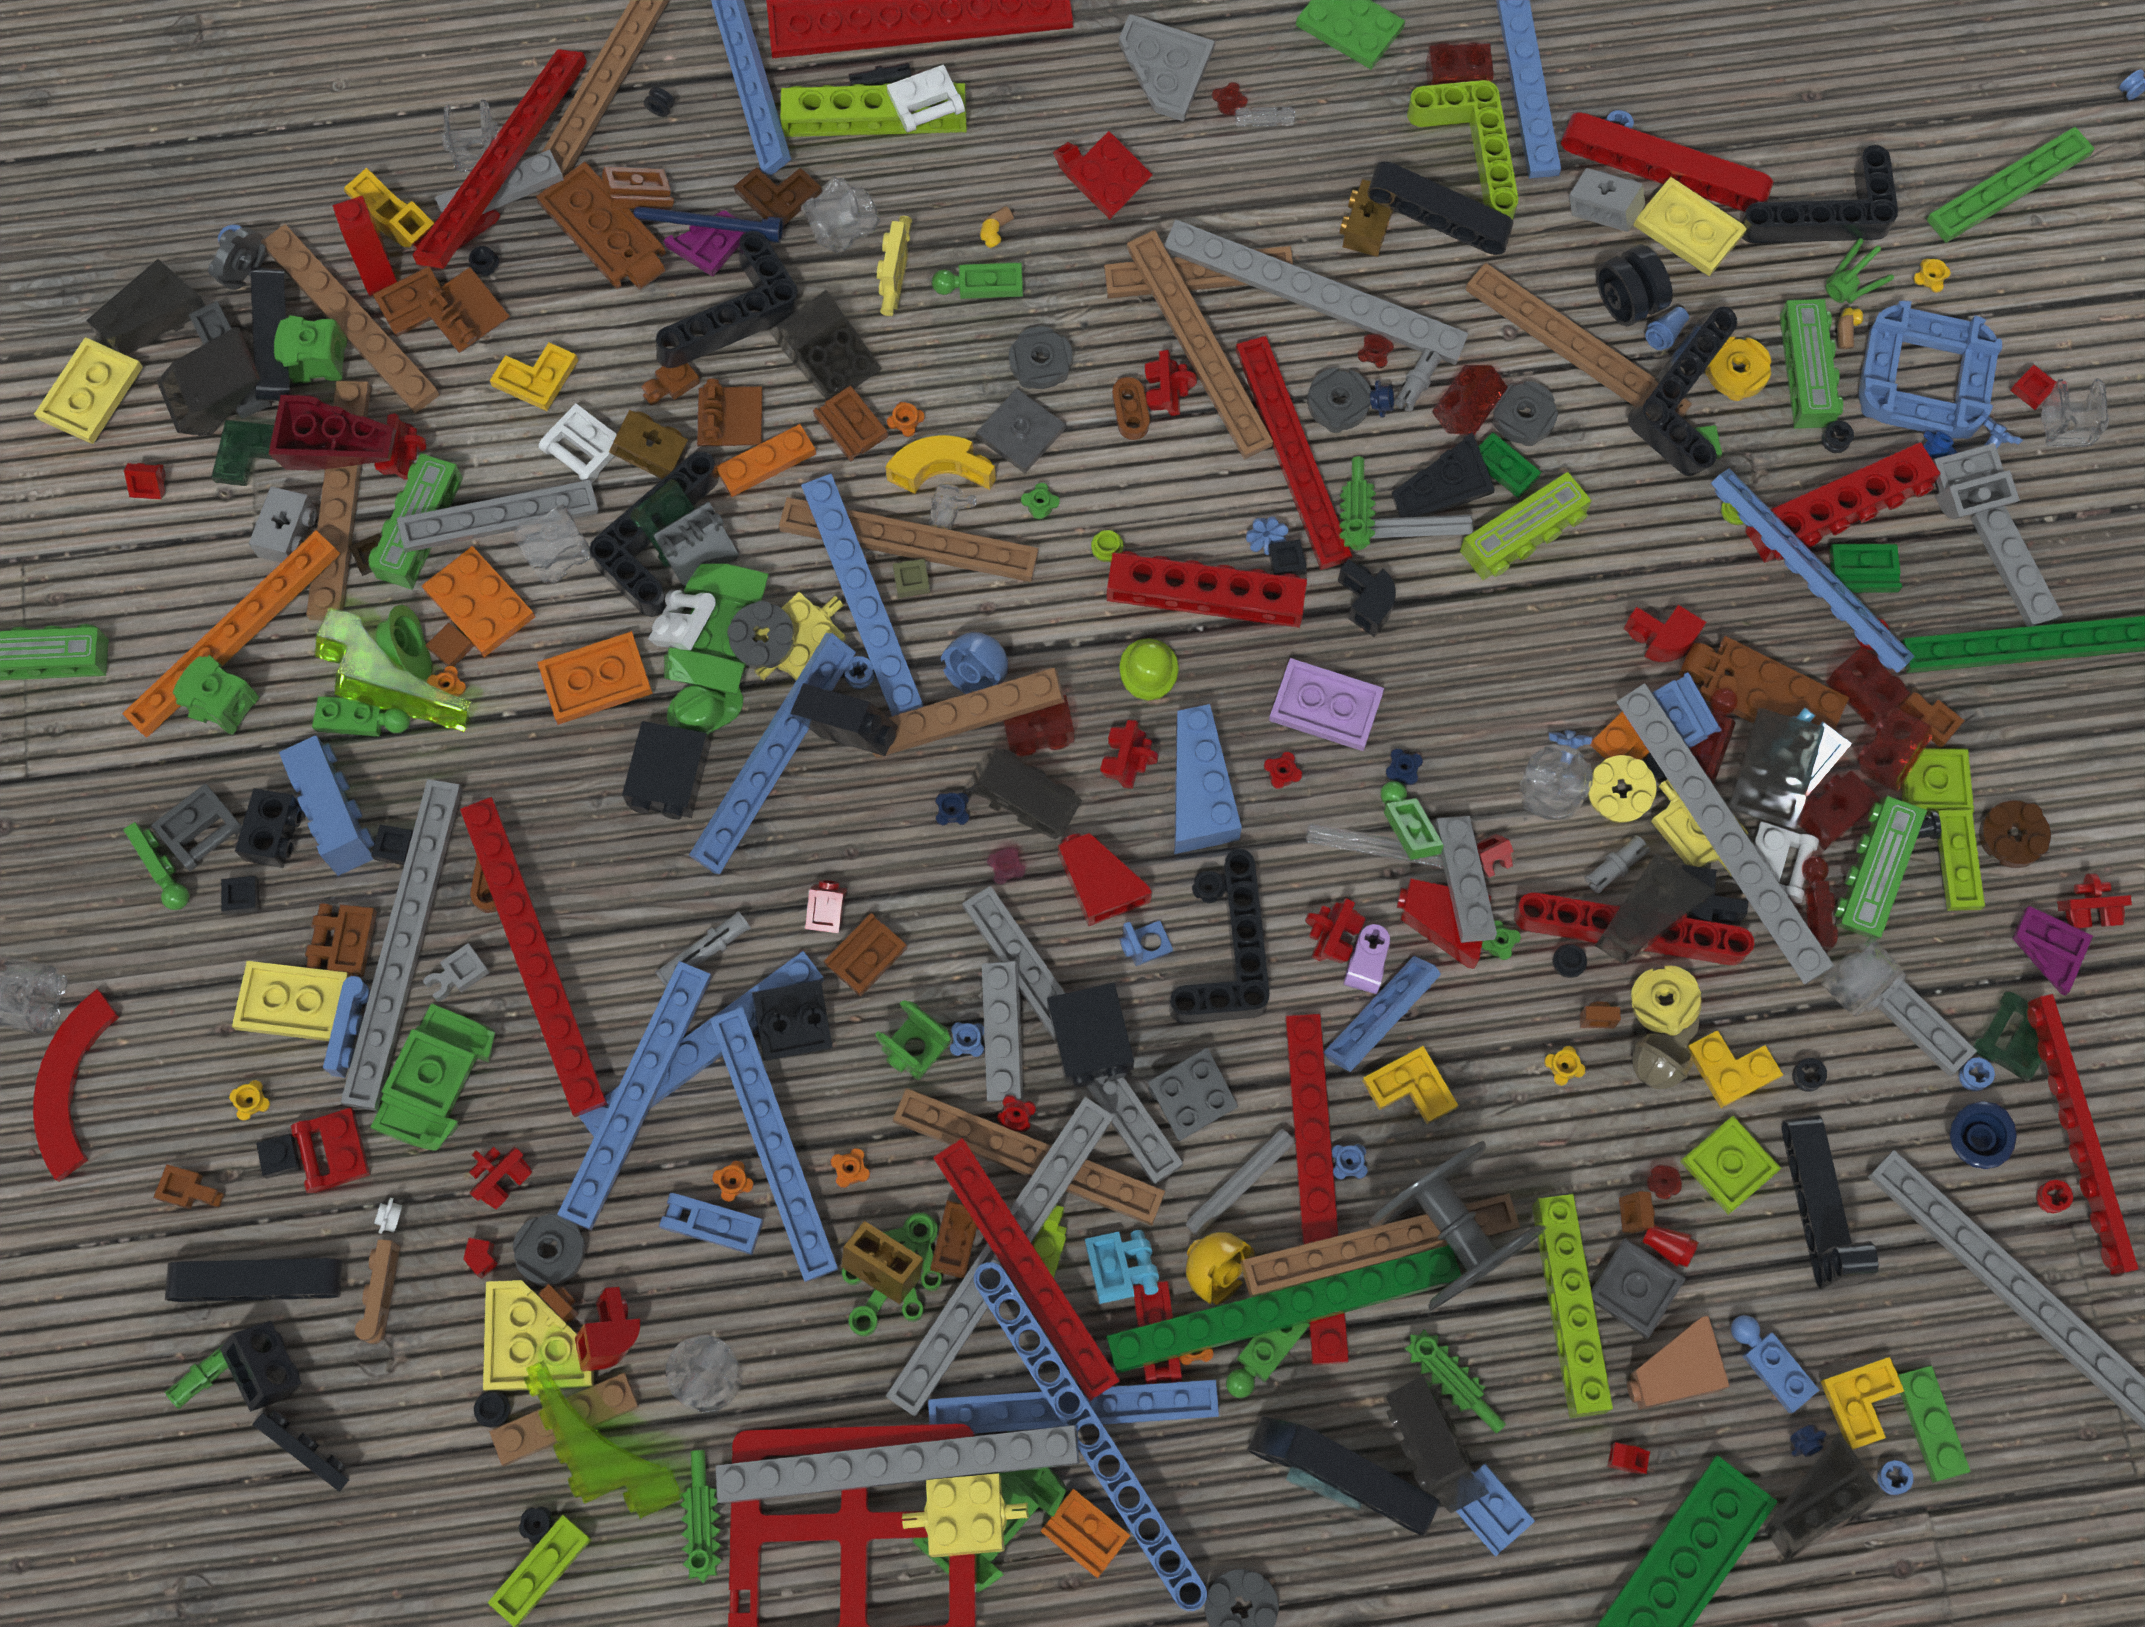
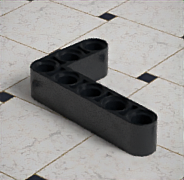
M1871 145L1865 148L1854 169L1858 200L1757 202L1751 204L1746 209L1741 223L1746 228L1742 239L1749 243L1855 241L1859 238L1863 240L1883 239L1889 233L1898 216L1889 152L1879 145Z
M757 231L746 232L740 238L739 243L740 265L755 289L659 330L656 334V357L662 366L666 368L679 367L784 322L796 314L797 286L762 233Z
M1724 306L1716 308L1697 322L1628 415V423L1631 429L1685 476H1694L1711 467L1717 457L1715 447L1675 412V409L1737 327L1736 314L1732 309ZM1663 389L1667 392L1668 397L1664 394ZM1646 412L1650 415L1651 420L1648 419ZM1670 433L1673 435L1675 441L1671 439ZM1693 454L1697 457L1698 462L1694 459Z
M700 451L690 455L590 543V555L597 570L645 616L655 617L662 614L667 606L665 603L666 596L660 582L634 557L655 540L654 533L678 520L718 484L719 476L715 461L707 452ZM700 469H709L705 474H696ZM678 489L685 490L681 495H672ZM653 510H661L656 516L648 515ZM629 531H638L632 537H624ZM604 552H613L608 558H600ZM626 573H635L630 579H621ZM648 594H657L653 600H643Z
M1236 849L1228 853L1223 869L1234 981L1177 987L1170 996L1169 1012L1170 1016L1178 1023L1190 1024L1260 1017L1267 1009L1270 991L1256 866L1252 854L1244 849ZM1235 863H1241L1247 867L1248 871L1243 874H1237L1231 870L1230 866ZM1238 895H1245L1251 900V904L1239 906L1234 902V898ZM1247 927L1252 929L1255 936L1250 939H1243L1238 935L1237 930ZM1245 960H1252L1256 962L1259 969L1254 972H1247L1241 967V963ZM1248 993H1256L1262 998V1002L1259 1005H1250L1245 1001L1244 996ZM1217 995L1223 996L1228 1001V1005L1224 1008H1216L1210 1003V999ZM1186 998L1192 1001L1194 1007L1189 1011H1182L1178 1009L1175 1003L1179 999Z
M1820 1115L1783 1120L1782 1136L1815 1282L1821 1290L1857 1285L1877 1274L1879 1268L1878 1256L1875 1246L1871 1241L1851 1242L1823 1119Z
M1262 1416L1247 1448L1248 1452L1265 1461L1305 1472L1398 1525L1422 1536L1427 1535L1440 1504V1501L1321 1433L1301 1424Z

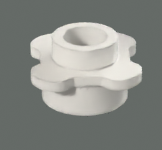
M390 1197L387 1205L380 1203L374 1224L380 1225L379 1234H382L384 1230L393 1233L395 1231L402 1205L392 1203L394 1198Z

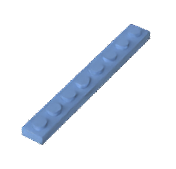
M711 0L761 171L766 175L772 176L791 160V156L744 0Z
M1496 0L1528 177L1531 179L1559 176L1561 165L1530 1Z
M1730 468L1719 474L1711 482L1716 488V495L1723 502L1730 503L1739 512L1738 516L1744 524L1749 527L1753 526L1762 535L1761 540L1768 548L1777 550L1785 559V565L1793 573L1800 574L1808 582L1807 586L1814 595L1820 598L1823 597L1831 605L1832 613L1839 620L1846 621L1854 629V634L1860 642L1870 645L1878 653L1877 657L1888 669L1893 668L1898 673L1915 657Z
M832 474L802 484L803 492L891 715L895 716L924 707Z
M826 633L691 850L689 856L715 874L721 873L809 729L790 714L803 683L832 691L856 653L833 633Z
M802 951L713 1017L743 1007L750 1029L754 1033L758 1028L751 992L813 980H821L822 983L824 977L805 952ZM710 1019L682 1039L650 1109L722 1056ZM618 1087L605 1096L607 1105L579 1116L593 1137H595Z
M681 961L678 962L557 1214L559 1217L592 1231L712 978L710 973Z
M743 1007L710 1018L804 1282L837 1271L835 1259Z
M1216 1380L1110 1387L1091 1401L1088 1400L1083 1390L1080 1389L1102 1425L1219 1417ZM1043 1392L928 1399L929 1425L965 1424L974 1433L1045 1429L1064 1426ZM1072 1392L1063 1393L1058 1400L1060 1410L1066 1414L1074 1413L1079 1407L1078 1396ZM1086 1423V1424H1084V1425H1082V1426H1091V1425H1094V1424H1092V1423Z

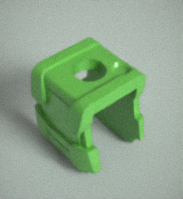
M289 315V318L280 321L274 341L275 359L283 363L284 367H289V379H293L294 384L312 382L313 378L324 377L329 381H340L343 379L342 367L348 339L337 321L333 319H320L314 322L307 321L303 317Z
M199 656L186 668L174 687L173 694L177 699L176 704L184 706L189 710L188 718L204 723L211 721L218 724L227 733L233 735L240 722L260 697L246 681L233 674H229L223 668L221 669L222 665L212 656Z
M903 1000L900 1002V1005L909 1016L905 1023L891 1039L879 1031L876 1032L875 1036L883 1046L881 1051L888 1056L886 1061L900 1073L905 1069L914 1078L920 1080L949 1046L950 1036L942 1024L937 1023L921 1010L917 1004ZM916 1038L924 1042L925 1050L921 1055L911 1056L906 1052V1044L911 1039Z

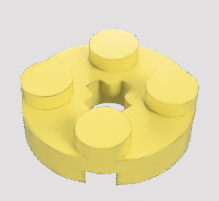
M1617 755L1605 759L1594 769L1588 781V798L1592 807L1601 816L1612 822L1627 823L1639 819L1651 808L1656 797V781L1652 771L1644 761L1627 755ZM1618 780H1624L1626 785L1631 786V791L1626 793V798H1620L1619 793H1613L1612 787L1618 785Z
M1664 966L1665 969H1657L1655 971L1652 968L1642 973L1632 987L1633 1013L1638 1021L1651 1031L1665 1033L1670 1036L1678 1035L1683 1029L1689 1027L1700 1014L1702 998L1698 983L1688 971L1677 966ZM1669 993L1673 994V1004L1661 1005L1658 999L1660 995L1666 997Z

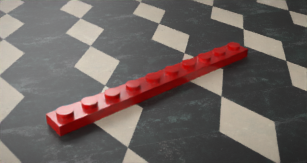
M556 50L412 256L417 265L440 269L446 267L586 65L587 60L584 52Z
M492 797L460 809L572 1115L578 1117L605 1106L608 1103L495 801Z
M1320 1014L1290 1015L1285 1017L1302 1245L1338 1236ZM1345 1313L1308 1322L1312 1365L1347 1364L1349 1359Z

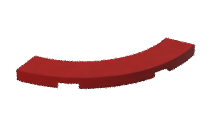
M98 989L86 997L59 1027L45 1052L36 1079L33 1097L35 1134L44 1162L53 1178L58 1182L88 1161L78 1141L74 1122L71 1120V1100H73L74 1086L79 1072L77 1069L85 1052L89 1051L98 1037L120 1018Z

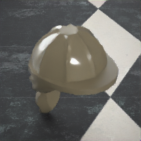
M1700 1016L1678 1035L1670 1036L1665 1033L1647 1034L1640 1041H1637L1632 1062L1636 1076L1651 1088L1667 1089L1677 1085L1683 1079H1687L1689 1076L1688 1072L1693 1066V1057L1688 1044L1698 1032Z

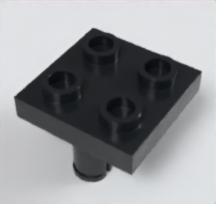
M821 980L751 992L764 1061L833 1048Z

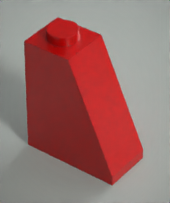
M363 195L332 205L341 233L368 295L371 296L396 283L397 279L385 244Z
M1080 833L1072 834L1064 838L1062 843L1058 845V856L1088 927L1151 903L1152 892L1150 887L1090 833L1082 836Z
M1411 878L1407 889L1401 888L1399 892L1397 908L1402 909L1400 920L1467 968L1475 969L1480 958L1483 941L1461 943L1448 886Z

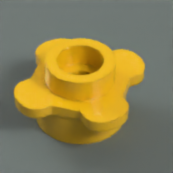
M1938 259L1922 260L1920 264L1921 270L1914 275V282L1917 285L1931 288L1933 292H1941L1944 288V280L1951 274L1950 269L1944 262Z
M1565 1046L1555 1055L1548 1054L1544 1060L1545 1066L1550 1068L1554 1074V1082L1559 1086H1564L1568 1080L1574 1077L1581 1078L1585 1074V1066L1581 1064L1576 1050L1571 1046ZM1562 1063H1566L1568 1068L1564 1069Z
M257 1080L241 1085L230 1093L229 1099L237 1108L236 1115L240 1120H249L251 1115L259 1111L265 1112L270 1107V1101L264 1097L262 1092L263 1084ZM252 1097L253 1101L251 1103H247V1099Z

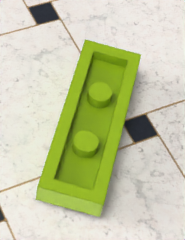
M1972 809L1938 810L1937 813L1941 820L1942 829L1941 837L1938 839L1947 911L1981 910L1985 907Z
M562 1515L487 1603L513 1627H518L592 1539L570 1519Z

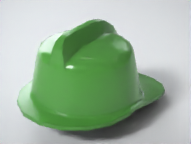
M402 604L394 606L389 613V618L380 622L377 626L376 642L378 648L389 662L394 665H401L414 679L426 680L432 674V661L430 653L425 646L426 643L419 619L408 606Z
M699 685L683 688L668 707V724L672 727L704 732L708 735L738 717L743 707L741 690L739 688L737 695Z

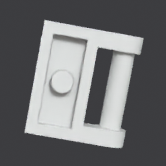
M944 64L887 85V93L907 133L916 130L918 125L954 112L957 115L965 112L962 98L957 93ZM948 99L947 102L911 114V112Z
M575 403L541 439L539 449L546 454H552L579 474L581 481L590 480L592 484L597 479L599 472L615 456L609 453V450L617 434ZM565 437L590 456L592 460L586 465L561 446L559 441Z
M670 590L665 597L667 606L662 615L653 623V631L648 640L656 646L691 651L715 607V598L710 593L703 592L697 595L685 594L681 590ZM684 607L695 608L692 615L681 614Z
M1761 821L1757 827L1753 845L1778 882H1780L1789 847L1799 849L1789 886L1780 885L1792 903H1802L1805 893L1802 887L1812 852L1817 851L1819 839L1812 835L1798 834Z

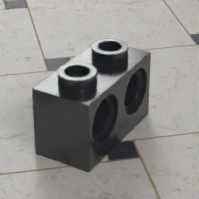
M253 788L235 852L246 862L284 868L286 858H290L293 852L294 841L292 838L295 827L300 826L303 818V810L297 799L290 794ZM283 808L282 813L278 817L270 818L271 813L275 809ZM274 839L273 844L268 849L261 850V846L265 841Z
M272 1321L233 1333L220 1348L250 1412L289 1398L302 1383L298 1368L291 1362L284 1348L283 1338L276 1331ZM268 1377L271 1378V1379L275 1382V1384L272 1383V1382L268 1379Z

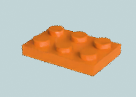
M473 546L421 586L424 592L463 635L473 643L474 647L484 658L535 618L533 611Z
M632 631L537 662L558 725L653 694Z

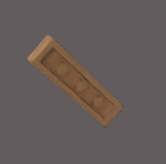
M624 1372L493 1429L489 1433L501 1465L507 1466L639 1408L628 1376Z

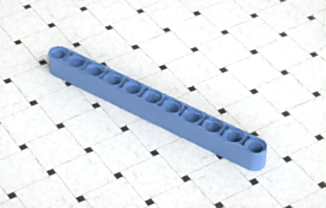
M994 1262L981 1264L974 1274V1283L977 1290L1064 1426H1076L1078 1449L1180 1608L1186 1611L1200 1609L1207 1598V1590L1201 1578L1004 1269ZM993 1269L1000 1274L1001 1281L996 1288L986 1289L981 1285L980 1276L985 1270ZM1006 1300H1014L1020 1306L1019 1316L1014 1320H1005L999 1313L1001 1304ZM1032 1330L1039 1335L1040 1344L1035 1350L1025 1351L1020 1347L1019 1337L1024 1331ZM1046 1361L1055 1362L1060 1369L1059 1377L1051 1383L1044 1382L1038 1374L1040 1365ZM1065 1392H1072L1078 1396L1079 1407L1074 1413L1066 1414L1058 1406L1059 1397ZM1086 1423L1094 1424L1099 1430L1098 1440L1091 1445L1083 1444L1078 1437L1080 1427ZM1105 1455H1113L1118 1459L1119 1469L1112 1476L1102 1475L1098 1469L1099 1460ZM1127 1486L1136 1488L1139 1493L1138 1503L1131 1508L1122 1506L1118 1500L1120 1491ZM1147 1518H1152L1159 1524V1532L1152 1539L1142 1538L1139 1534V1525ZM1167 1550H1173L1179 1556V1564L1172 1571H1165L1159 1565L1160 1555ZM1188 1582L1197 1584L1200 1589L1199 1597L1192 1603L1182 1601L1179 1596L1181 1587Z

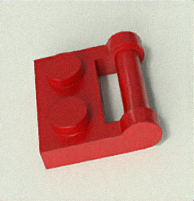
M351 1107L312 1120L299 1121L290 1126L292 1136L297 1138L307 1178L304 1181L306 1193L320 1192L370 1176L355 1111ZM317 1132L321 1133L330 1174L324 1176L320 1175L311 1134Z

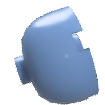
M970 632L957 637L941 656V661L945 659L946 667L943 671L946 677L964 694L1001 684L1008 674V658L1003 647L996 639L980 632Z

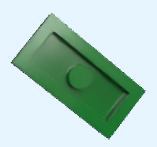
M1492 432L1478 446L1489 475L1518 499L1540 478L1542 472L1495 433Z

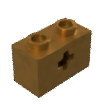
M1362 179L1359 190H1352L1348 208L1352 209L1350 217L1344 215L1339 234L1344 235L1343 248L1378 257L1393 210L1372 201L1367 194L1371 181Z
M629 409L609 453L663 479L673 471L688 439L682 437L681 432L669 426L663 427L653 422L649 415L640 411L633 412ZM648 439L653 441L652 447L646 445Z
M864 1221L844 1245L841 1267L900 1305L920 1279L923 1258Z

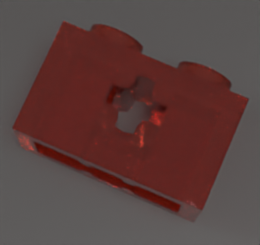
M1063 695L1065 701L1063 703L1002 721L1009 755L1017 754V756L1024 757L1032 755L1040 749L1060 750L1068 747L1070 743H1074V728L1066 695ZM1040 725L1043 731H1037L1034 726Z
M1852 770L1842 778L1836 774L1824 785L1823 789L1826 792L1819 799L1813 795L1799 808L1803 814L1796 823L1808 835L1818 838V845L1824 851L1868 813L1874 802L1880 800ZM1835 805L1839 808L1836 811L1832 809Z

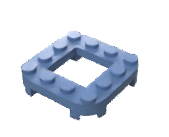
M1899 301L1897 305L1879 312L1869 330L1858 395L1863 415L1881 423L1916 431H1930L1933 434L1943 432L1951 438H1971L1983 425L1993 408L1990 402L1997 358L2002 350L2001 338L1997 339L1994 332L1984 324L1986 319L1975 315L1971 321L1911 309L1912 301ZM1902 342L1962 355L1955 403L1896 391L1898 384H1895Z

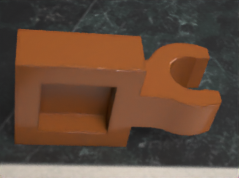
M688 363L675 368L662 366L655 371L656 379L645 382L641 388L645 392L643 397L650 405H653L667 394H670L674 400L700 384V380Z
M1916 692L1907 697L1899 707L1905 714L1920 719L1914 727L1940 748L1947 743L1965 721L1940 700H1937L1931 706Z
M166 1164L153 1198L191 1209L194 1200L220 1207L225 1194L218 1192L216 1189L200 1185L203 1179L201 1174Z

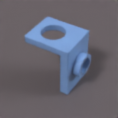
M1130 921L1123 924V937L1119 938L1125 956H1131L1135 966L1173 952L1161 921L1133 930ZM1148 933L1158 935L1161 939L1160 947L1155 951L1144 949L1141 944V939L1144 935Z

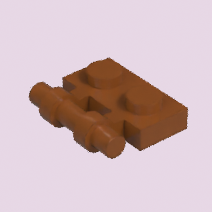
M324 903L319 904L318 913L313 916L311 925L314 928L311 945H307L305 956L308 958L306 968L320 969L322 960L327 959L329 960L327 970L347 972L350 976L364 977L377 911L374 908L340 904L338 917H331L333 906ZM335 930L332 946H325L328 931Z

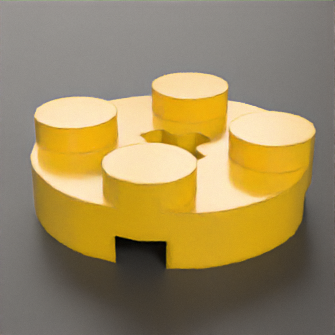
M1735 336L1728 338L1705 369V374L1714 388L1720 393L1727 395L1733 401H1741L1763 390L1771 375L1770 364L1772 361L1769 352L1761 343L1747 337L1745 340L1735 339ZM1734 362L1737 365L1743 363L1746 366L1743 370L1744 372L1735 371L1732 363Z

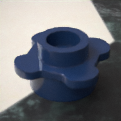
M1377 380L1375 382L1376 390H1371L1370 403L1372 409L1379 411L1380 418H1384L1386 411H1393L1394 392L1391 385L1381 386V381Z
M1401 749L1393 750L1390 754L1392 762L1390 767L1386 769V776L1390 780L1400 783L1415 784L1418 780V767L1423 763L1422 757L1419 754H1406ZM1401 765H1407V769H1402Z
M942 793L936 797L935 802L939 808L936 821L939 825L945 826L948 823L964 825L968 822L969 815L966 813V805L969 800L966 794ZM955 807V811L951 812L949 808Z
M1814 1424L1803 1427L1790 1437V1441L1795 1447V1450L1791 1452L1793 1457L1801 1454L1805 1457H1810L1818 1453L1824 1447L1823 1438L1827 1435V1432L1825 1430L1818 1431Z

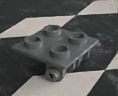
M709 501L653 534L684 589L700 564H727L739 557L736 548L723 527L724 522L718 513H715Z
M1207 1047L1147 1081L1150 1086L1148 1088L1149 1093L1154 1100L1157 1099L1178 1141L1185 1139L1238 1107Z

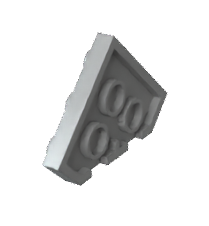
M1129 14L1119 37V47L1155 113L1184 122L1214 50L1215 41Z

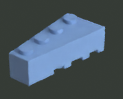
M1207 704L1177 711L1174 854L1239 841L1242 827L1211 706Z
M315 735L280 751L279 754L290 782L296 792L300 791L301 795L297 799L306 817L311 821L307 824L311 834L319 844L316 847L323 860L337 876L374 860L371 856V847L375 844L374 839L367 827L362 829L358 819L362 818L363 815L354 799L349 801L345 791L349 790L350 786L343 772H336L333 763L338 760L329 743L323 745Z

